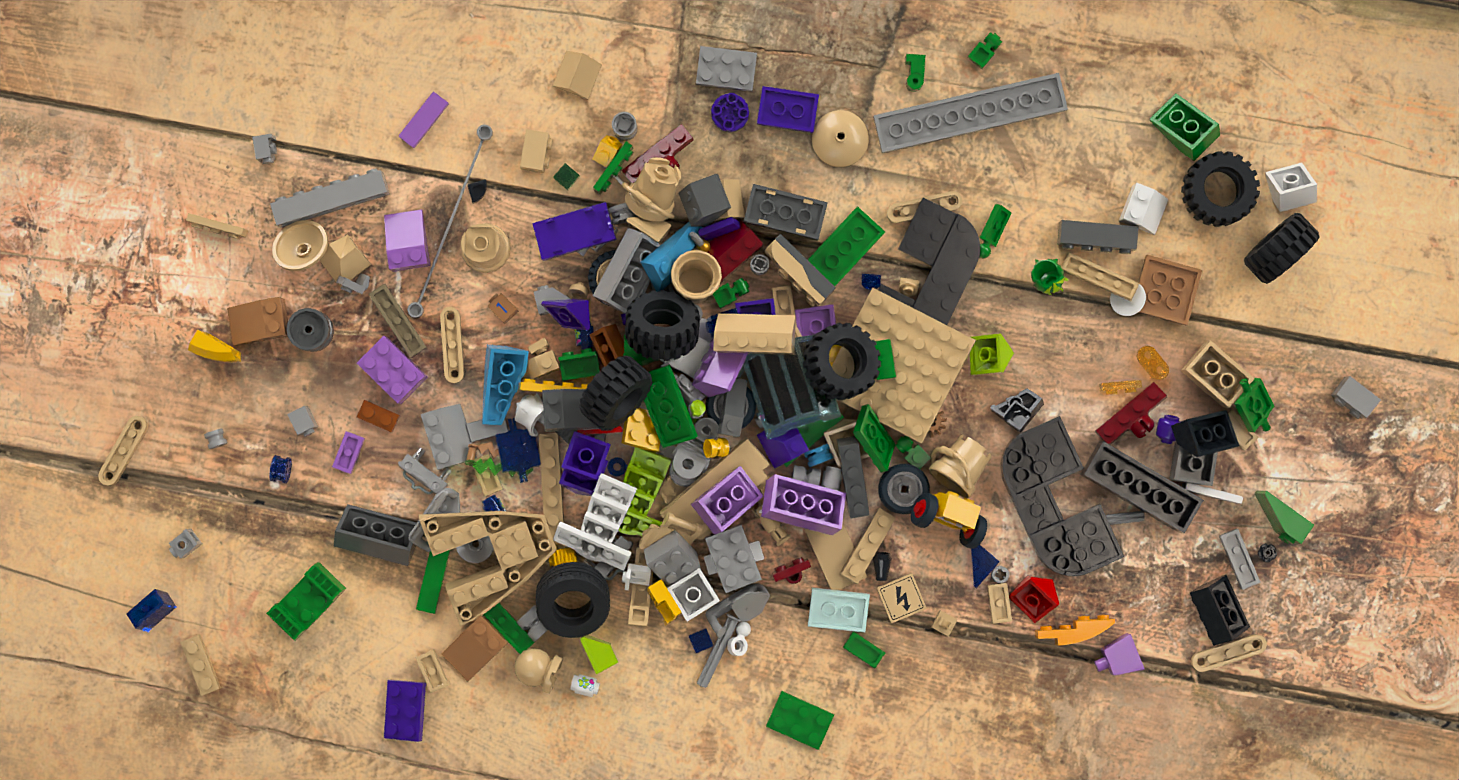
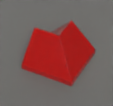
M1027 575L1009 594V599L1034 623L1038 622L1059 605L1053 579Z

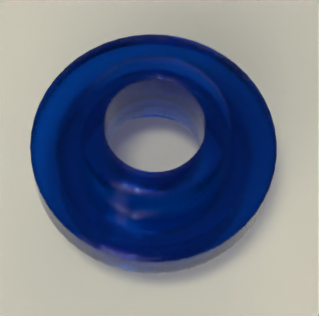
M615 457L609 461L607 468L611 475L621 476L626 472L627 465L622 458ZM616 463L621 465V469L618 471L614 469V464Z

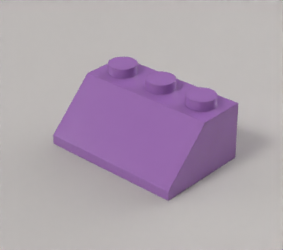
M714 338L709 344L708 352L702 358L700 368L694 374L695 379L692 383L695 388L707 397L716 396L731 390L748 353H717L713 351Z

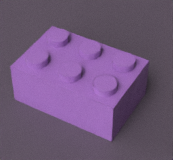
M383 336L357 362L398 404H402L428 378L386 336Z

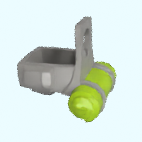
M681 374L676 381L692 422L696 424L705 413L706 408L702 401L707 396L695 388L685 375Z

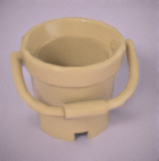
M649 159V162L644 164L635 183H622V187L627 190L625 202L628 208L642 219L656 222L668 218L674 219L675 217L672 214L674 197L681 179V172L676 165L674 169L669 166L670 161L667 159Z
M960 435L950 448L941 446L933 449L929 471L947 489L959 494L961 497L970 498L975 491L974 486L992 457L990 453L987 457L983 454L986 449L978 442L969 437L964 441L962 440L964 435ZM937 452L944 454L940 460L936 461Z

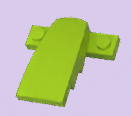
M635 447L623 483L633 486L637 490L618 529L619 532L627 535L637 534L642 536V532L647 530L651 524H656L660 527L662 522L648 517L647 514L663 483L672 461L671 458Z

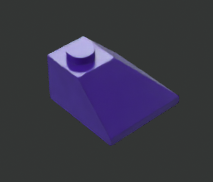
M791 417L757 434L774 469L809 451Z

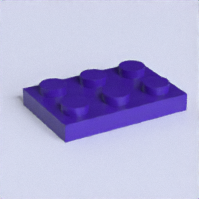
M763 86L757 125L813 133L819 94Z
M388 680L384 738L415 742L422 741L426 683Z

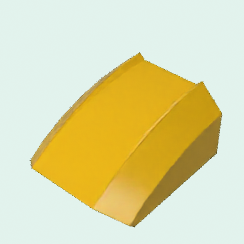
M197 330L189 343L188 351L204 358L222 362H241L240 351L207 332Z

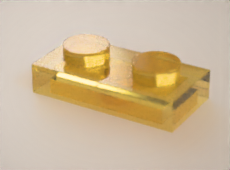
M1142 381L1099 384L1100 392L1106 391V395L1118 394L1117 390H1125V393L1137 392V388H1142Z

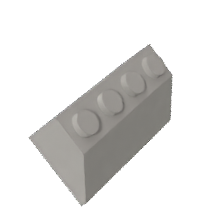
M628 228L593 296L626 314L629 304L636 297L639 298L641 294L645 293L650 283V279L641 261L657 249L660 244L644 233Z

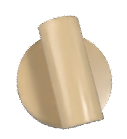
M900 277V293L906 296L916 295L919 280Z

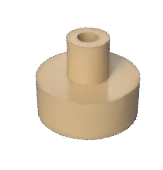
M582 282L572 284L568 291V296L571 299L586 300L588 295V289Z

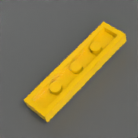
M524 379V382H519L518 390L542 392V390L587 389L588 384L574 387V383L562 382V386L555 385L554 381H543V384L535 383L536 380Z

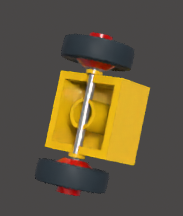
M948 491L947 494L942 492L937 494L922 493L916 499L911 510V522L920 528H926L935 521L954 530L961 529L959 540L967 548L974 549L978 547L987 532V520L979 515L981 507L975 505V501L971 499L959 498V494Z

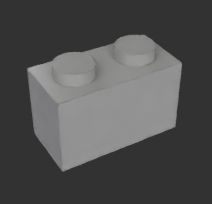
M1351 376L1344 377L1331 394L1335 398V403L1341 407H1347L1350 410L1349 413L1357 419L1367 418L1381 401V399Z

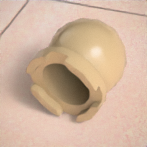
M531 648L524 650L515 661V674L519 681L525 685L532 687L541 685L543 687L542 691L550 694L557 679L553 677L554 673L560 669L563 657L555 655L554 658L550 659L548 654L541 649Z

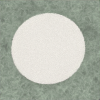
M1140 284L1132 301H1128L1113 293L1110 296L1113 310L1123 316H1131L1138 313L1146 301L1145 290Z

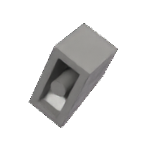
M548 285L538 287V291H534L540 316L550 314L541 305L542 301L571 299L553 287L549 288Z

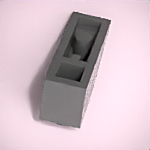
M736 378L731 390L725 393L717 434L740 437L744 418L747 380Z

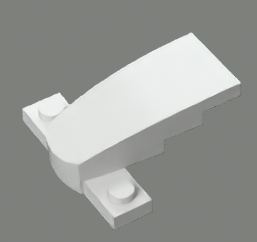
M601 473L594 493L591 496L581 530L560 522L553 541L574 549L587 559L602 561L624 571L632 552L611 543L630 507L637 488Z

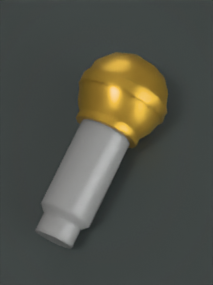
M690 232L689 236L697 244L698 250L708 252L710 243L701 239L697 233Z

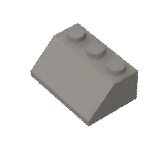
M461 404L421 414L437 470L467 462L468 445L472 444Z

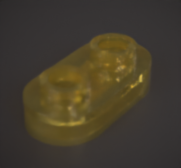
M1144 346L1137 351V360L1153 379L1162 380L1168 376L1169 367L1153 347ZM1145 352L1150 353L1149 359L1145 357ZM1158 367L1163 369L1161 374L1157 372Z

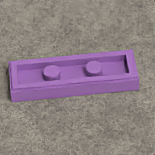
M433 91L399 134V137L415 148L449 103Z

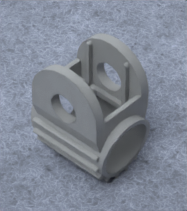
M695 438L677 445L671 455L674 459L669 469L670 477L677 485L687 487L695 482L702 472L705 473L707 471L711 458H707L704 455L703 442Z

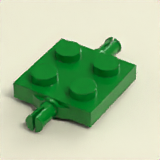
M1244 378L1239 382L1243 388V393L1234 405L1248 432L1255 433L1260 425L1263 431L1267 432L1271 429L1267 418L1275 406L1261 378H1255L1250 384Z

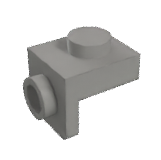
M360 273L355 283L339 276L336 283L342 285L341 289L349 293L355 291L363 294L369 286L370 277Z

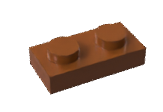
M367 400L363 401L357 414V418L393 433L400 417L399 414Z

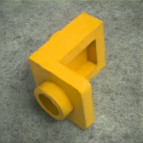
M606 135L600 141L592 160L607 168L623 144L617 138Z

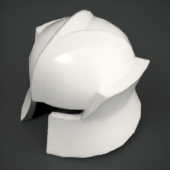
M536 393L535 396L526 395L520 402L516 403L515 421L525 426L529 434L534 437L538 436V432L534 428L537 420L544 425L543 400Z

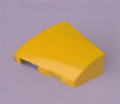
M662 579L648 587L647 592L654 602L656 609L663 616L664 624H670L682 613Z

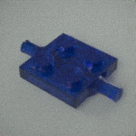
M515 418L508 419L510 430L506 433L495 435L502 473L518 472L520 483L528 482L526 471L530 468L541 466L536 438L531 436L527 429H517Z

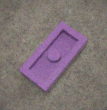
M346 431L332 467L352 474L365 438Z

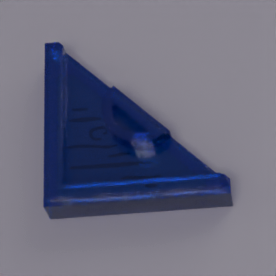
M981 545L971 549L973 586L976 589L1000 562Z

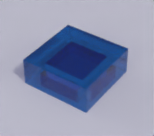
M707 628L688 635L695 653L714 646Z

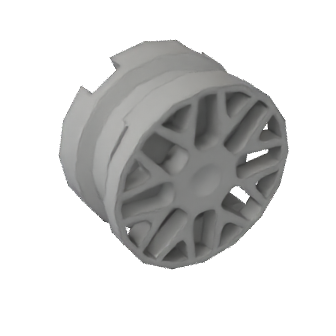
M626 203L609 208V213L613 218L612 224L625 223L630 217H638L628 208Z

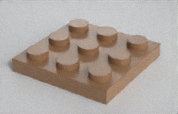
M1146 255L1138 281L1145 290L1146 301L1139 313L1187 326L1202 270Z

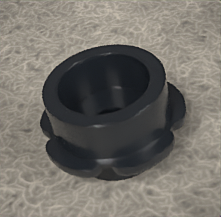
M1266 543L1262 544L1258 550L1259 558L1264 562L1274 560L1277 557L1275 546Z

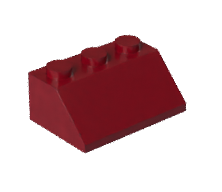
M736 219L740 222V229L716 237L710 242V249L707 253L712 255L721 267L722 279L720 284L763 247L761 240L740 219Z

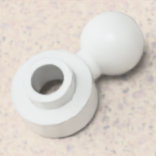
M747 622L738 623L736 626L737 637H732L728 641L727 649L733 656H742L747 651L748 644L744 638L751 632V627Z

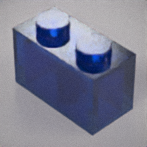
M154 589L126 614L135 629L149 632L177 606L168 592Z

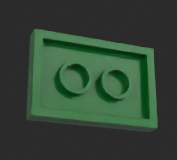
M862 405L853 431L854 436L859 440L864 451L870 456L878 470L886 472L888 471L895 442L882 423L879 422L870 405Z
M781 690L766 727L819 750L834 714Z

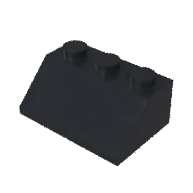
M1227 410L1186 419L1171 426L1177 444L1195 457L1239 447Z
M1227 575L1205 583L1190 592L1192 602L1197 608L1200 620L1203 622L1213 646L1233 641L1250 628Z

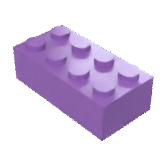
M774 474L766 480L761 517L834 535L842 530L846 493Z

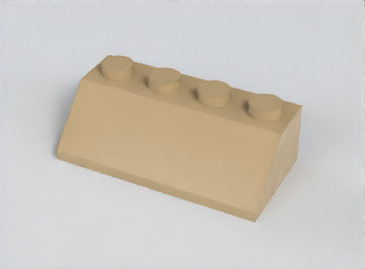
M718 313L714 330L713 351L717 353L794 355L796 316Z

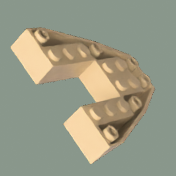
M506 511L419 515L421 526L433 556L489 536L499 564L445 584L459 625L471 622L480 615H484L526 582L557 550L544 515Z

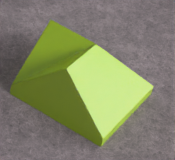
M1002 334L971 337L976 340L970 351L971 375L1004 372L1014 352Z
M590 635L580 638L596 674L619 663L612 650L611 643Z

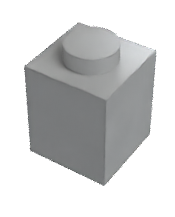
M303 406L287 414L297 435L309 436L318 427L309 406Z

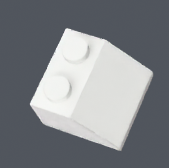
M1303 163L1265 172L1272 200L1280 212L1317 202V183Z
M1136 183L1131 188L1119 221L1130 226H1138V229L1155 235L1168 199L1155 189Z

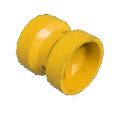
M718 438L717 440L706 439L703 443L704 455L707 458H715L716 456L727 457L729 454L728 440L726 438Z

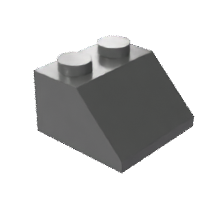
M718 174L692 182L678 193L691 227L709 226L731 209Z

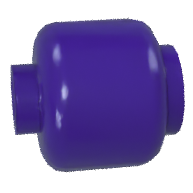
M1164 415V417L1158 420L1156 436L1161 439L1162 443L1172 444L1173 441H1176L1171 426L1181 422L1179 417Z

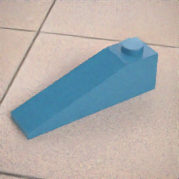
M688 222L641 261L656 292H661V290H664L672 283L671 270L674 262L680 255L694 250L697 244L691 239L689 234L693 231L699 235L698 230L702 226L691 227L690 222Z
M487 344L482 424L502 425L511 406L510 403L519 388V382H521L522 377L527 371L529 351Z

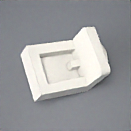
M628 564V569L623 571L622 576L625 590H629L630 583L649 586L651 569L648 566Z

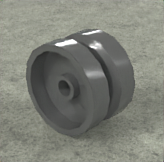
M311 308L300 309L292 314L286 328L287 336L291 343L299 349L310 352L321 351L326 348L332 341L334 334L333 323L330 318L321 311ZM309 327H312L311 333H308V331L310 330Z

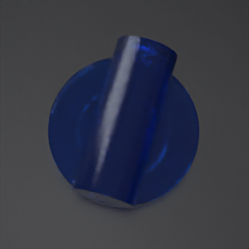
M862 273V286L867 290L879 288L881 285V275Z

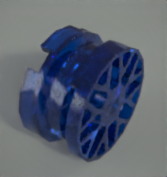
M274 455L270 466V481L277 482L278 480L287 484L292 469L291 457L285 459Z

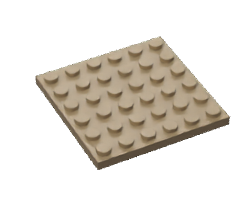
M872 288L852 327L857 325L862 328V332L867 331L870 334L869 338L871 341L891 339L896 378L877 380L876 378L874 379L875 383L864 393L839 401L858 411L861 410L862 405L869 404L878 417L879 422L923 443L976 340ZM841 347L832 365V369L839 376L849 379L854 372V361L849 351Z

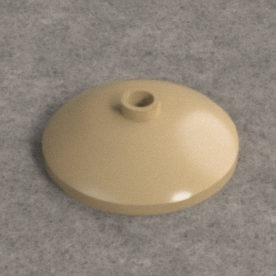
M837 110L829 112L822 116L814 126V132L812 133L813 149L819 159L830 166L847 167L853 165L863 157L868 147L869 135L866 125L857 115L849 111ZM840 133L843 134L845 137L842 140L838 139L837 135Z
M310 220L294 222L285 227L275 238L272 247L273 257L283 269L289 271L308 269L324 256L328 247V235L317 222Z

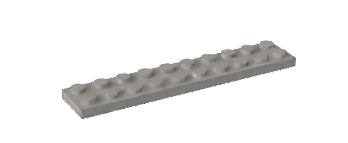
M1055 73L874 115L873 118L881 152L887 153L1067 111L1068 108L1060 75Z

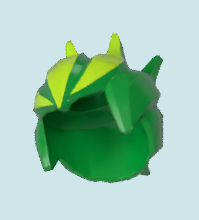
M1035 259L1031 278L1034 282L1033 285L1038 291L1051 295V292L1064 291L1062 284L1069 279L1064 276L1063 268L1057 263L1058 259Z

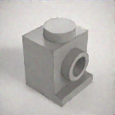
M272 134L253 136L256 160L262 162V164L274 163V154H277L276 144L272 141H276V137Z
M185 529L169 543L171 546L169 550L174 557L185 558L203 543L192 529ZM181 541L185 543V547L183 549L179 545Z

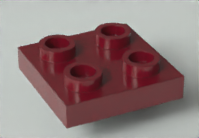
M800 557L793 560V564L788 567L783 564L774 568L775 572L772 575L775 582L786 578L789 583L797 584L802 579V571L811 567L809 560ZM799 572V577L796 580L788 578Z

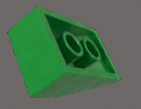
M1177 93L1150 118V122L1180 152L1193 161L1220 136L1219 123Z
M1256 491L1255 496L1273 530L1279 534L1278 538L1286 544H1302L1314 527V524L1270 492Z

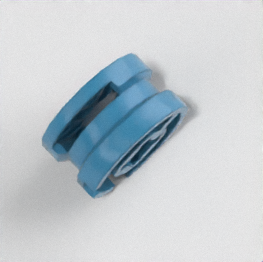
M828 444L804 453L805 458H808L809 467L834 458L833 454L829 452L830 447Z

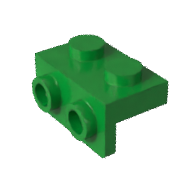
M592 349L581 350V354L575 355L573 352L562 353V357H558L562 381L592 377L600 372L598 354L596 351L593 352Z

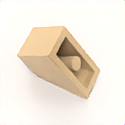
M551 350L529 359L527 371L523 379L535 380L560 370V365L554 351Z

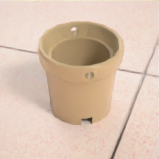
M487 223L472 225L462 235V257L473 270L482 273L494 272L503 267L509 259L511 250L509 238L496 225Z
M692 250L680 255L674 262L671 270L672 284L675 287V291L678 295L687 298V300L690 299L694 304L705 301L718 290L722 279L721 267L717 260L709 253L701 250Z

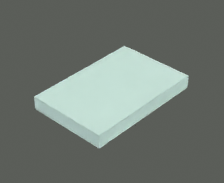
M812 588L808 626L865 633L870 594Z

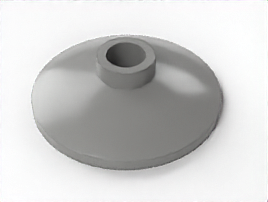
M486 536L478 539L480 543L478 547L473 546V541L456 547L457 552L467 562H483L491 556L494 550L490 537Z

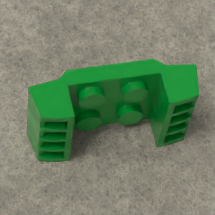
M320 562L315 563L304 574L305 576L266 613L294 641L346 590V587Z

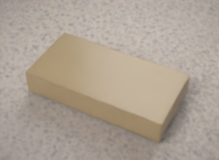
M1230 410L1228 414L1239 446L1245 451L1259 437L1254 432H1248L1243 420L1233 410Z

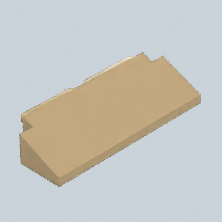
M745 437L729 451L727 457H722L659 513L663 518L669 512L674 514L676 518L693 524H702V533L695 538V540H702L712 531L695 511L691 503L739 466L742 467L756 487L761 490L766 485V480H768V476L763 470L770 464L766 457ZM673 524L670 525L672 528L691 534L690 530Z

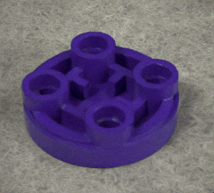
M735 93L724 94L713 103L711 117L716 127L720 130L736 132L747 123L749 107L746 101Z

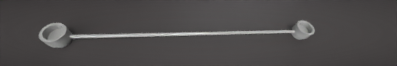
M481 125L477 129V135L481 141L418 303L413 302L408 306V314L413 318H419L424 313V308L420 304L479 151L483 141H488L493 136V131L488 125Z

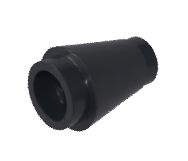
M876 552L875 557H873L877 581H887L892 561L888 552Z

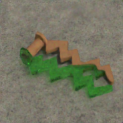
M492 442L481 445L473 443L468 445L469 450L465 464L473 466L479 474L489 467L495 476L503 468H506L511 478L517 472L522 480L533 471V468L523 473L519 466L523 461L532 466L526 453L520 456L517 450L512 455L507 456L501 447L495 450ZM488 449L493 459L500 455L502 462L496 466L491 457L484 463L481 458L475 462L476 450H479L482 455ZM514 459L519 463L515 467L511 464Z

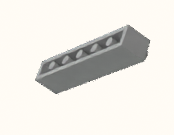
M371 169L365 175L359 176V174H355L342 182L341 180H335L326 187L319 185L311 188L312 191L306 193L304 191L296 192L293 194V197L286 198L284 196L276 198L275 202L270 203L276 225L282 228L297 221L308 220L390 195L384 173L381 170Z

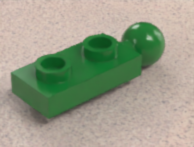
M995 204L980 235V239L984 242L980 244L979 258L985 259L990 256V245L996 247L1012 214L1002 205Z

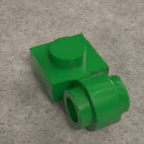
M990 32L984 39L986 44L984 45L979 42L968 55V59L983 69L995 54L991 50L994 49L996 51L1003 42L1000 40L1001 37L996 33Z
M743 278L733 282V288L730 287L729 283H726L713 293L720 309L737 301L734 294H739L741 297L750 292L748 289L750 286L746 280L744 281Z
M901 436L896 441L895 447L901 453L908 452L904 459L910 465L921 469L931 459L918 444L912 448L914 442L908 436Z

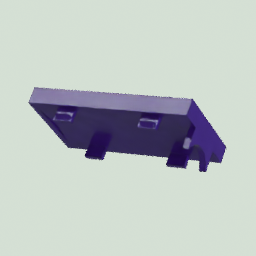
M606 202L532 223L543 261L617 240Z

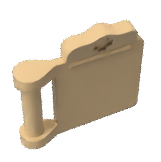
M668 512L660 527L656 524H651L647 530L642 532L639 548L644 550L674 530L691 546L695 538L702 533L703 525L699 523L693 524L676 518L674 514ZM673 524L682 527L684 529L690 530L691 534L677 530L669 526Z

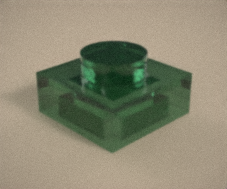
M565 163L554 175L553 179L566 190H569L580 175Z

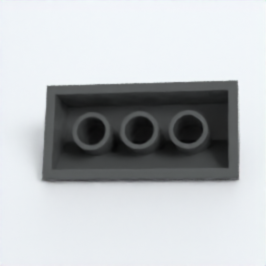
M347 504L335 530L334 547L408 566L416 547L415 544L409 541L408 537L416 522Z

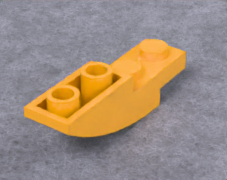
M1097 615V619H1090V616H1078V620H1073V628H1071L1070 624L1059 625L1057 629H1052V626L1049 625L1040 626L1039 630H1035V637L1038 639L1055 638V644L1058 646L1078 643L1104 632L1115 623V619L1109 618V615Z

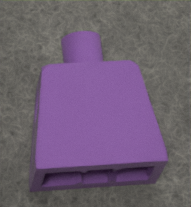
M1128 633L1102 647L1103 658L1094 661L1098 672L1108 668L1113 676L1145 669L1132 636Z

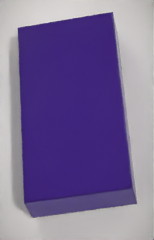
M729 217L699 229L698 233L699 237L709 241L740 229L741 225L738 220Z

